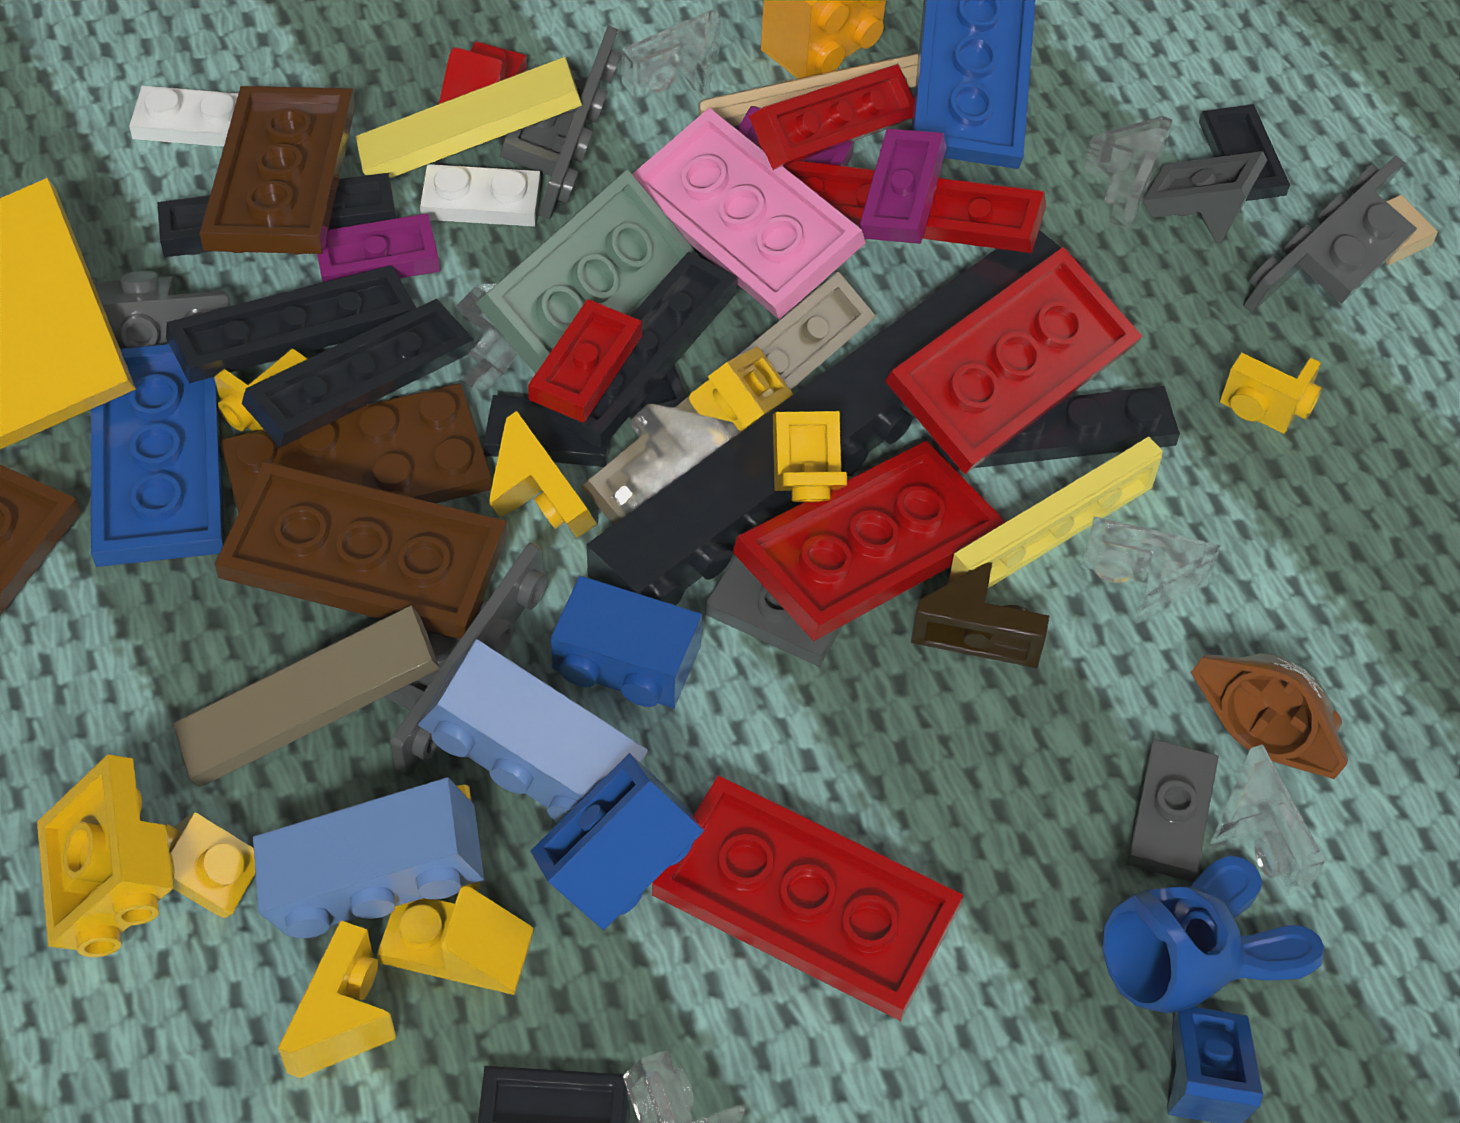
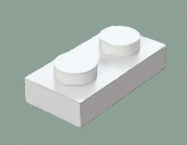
M141 86L129 125L132 138L224 147L239 93Z
M427 164L420 211L421 214L428 213L430 220L536 226L541 174L540 171Z

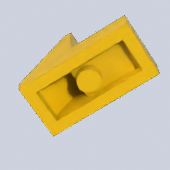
M759 346L731 359L708 376V381L690 394L689 400L718 441L726 444L794 394Z
M516 411L506 418L490 493V505L501 518L536 496L533 500L553 528L557 529L566 523L577 538L595 527L597 523Z
M461 885L455 904L436 899L422 898L395 906L388 920L377 956L380 964L515 995L534 934V928L473 888Z
M342 920L340 921L278 1047L287 1074L302 1078L396 1038L391 1014L383 1009L361 1002L368 995L378 969V960L373 958L374 955L367 929Z

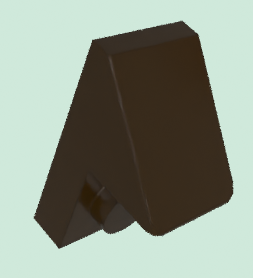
M991 562L981 565L918 601L911 643L1038 668L1050 616L1031 612L1027 608L1018 605L999 606L985 603L992 568Z

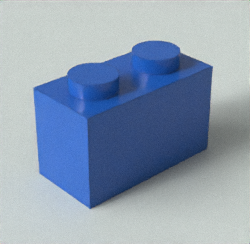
M579 575L550 638L552 669L560 672L567 681L581 687H592L595 684L621 691L626 699L640 706L653 707L658 703L675 709L701 647L702 614Z
M629 753L530 852L547 881L602 930H605L619 915L626 914L637 905L643 895V891L669 866L680 862L688 854L693 842L704 830L684 803Z

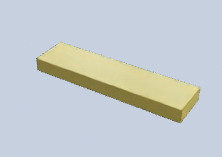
M566 57L357 135L356 141L363 173L365 176L389 173L390 178L582 106Z
M1147 437L954 553L948 584L981 565L991 562L992 568L988 588L1152 489L1163 450L1150 437Z

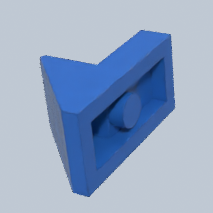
M1199 1007L1175 1012L1172 1034L1177 1067L1167 1114L1213 1123H1244L1260 1107L1263 1097L1249 1017L1247 1015Z

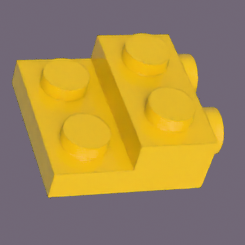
M107 754L37 821L48 947L77 950L80 955L85 957H103L113 954L122 946L121 933L131 925L145 924L154 920L159 915L158 901L173 889L175 865L172 856L169 854L166 825L140 821L142 796L136 787L133 758Z

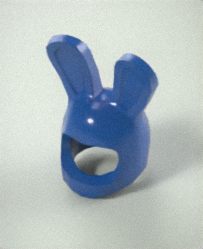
M1227 856L1209 865L1193 882L1191 887L1145 890L1122 899L1113 909L1105 924L1102 950L1108 973L1120 994L1135 1006L1143 1009L1173 1013L1197 1006L1221 990L1230 981L1240 978L1266 981L1301 979L1322 965L1324 944L1320 936L1313 930L1298 925L1282 926L1254 935L1240 936V929L1234 918L1253 904L1261 890L1262 879L1256 867L1246 859Z

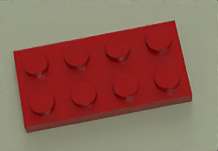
M1062 247L893 369L885 382L964 474H967L1133 348L1143 336L1070 253Z
M925 441L847 481L846 486L838 490H830L831 500L804 502L737 536L733 553L814 642L951 567L954 553L1006 523V521Z
M718 775L693 815L704 832L693 842L690 851L680 862L669 866L653 881L652 896L901 1021L955 919L964 895Z

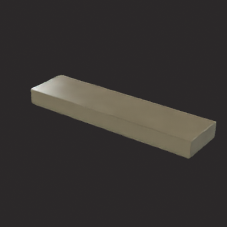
M409 606L173 723L189 779L198 786L206 785L439 670V664L419 613L412 606Z

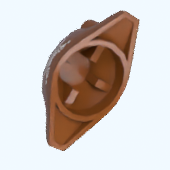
M1265 653L1248 657L1208 654L1204 655L1191 671L1192 676L1226 730L1238 743L1253 754L1266 760L1331 779H1335L1347 765L1348 757L1337 734L1342 725V719L1333 710L1330 699L1322 686L1302 667L1282 657Z

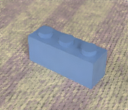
M477 639L455 661L418 723V726L432 734V740L442 750L454 756H467L489 770L493 781L502 788L517 794L525 793L547 807L548 814L557 823L629 753L641 763L648 751L642 745Z
M448 777L253 836L258 913L285 935L295 938H311L322 935L328 931L329 926L338 924L341 920L380 918L393 912L395 906L422 898H447L458 893L461 885L466 886L484 880L475 806Z

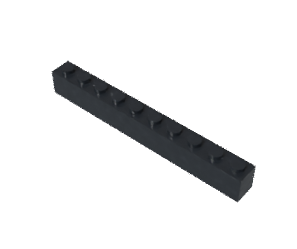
M1039 230L1032 253L1003 249L992 251L587 543L588 578L676 606L688 587L702 577L706 580L715 578L727 567L734 554L733 550L737 536L804 503L792 501V490L775 491L774 413L839 411L841 472H847V477L851 476L864 464L870 451L884 441L887 444H893L907 432L912 420L916 418L885 382L890 372L1060 250L1061 247ZM1075 259L1077 263L1082 267V263Z

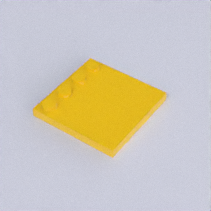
M48 178L0 198L1 450L136 390L57 190Z

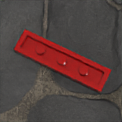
M896 64L765 106L748 117L758 136L759 145L765 152L774 170L912 120L914 98L899 65Z

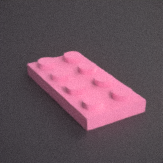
M711 108L703 112L632 174L689 244L715 266L738 277L737 284L779 320L866 244L862 229L784 167L773 170L765 152Z

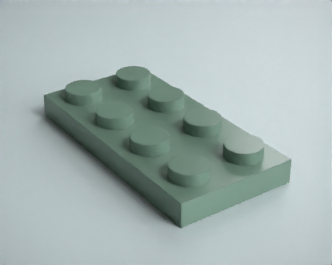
M627 169L475 304L536 374L587 299L631 316L687 252L698 257L700 256Z

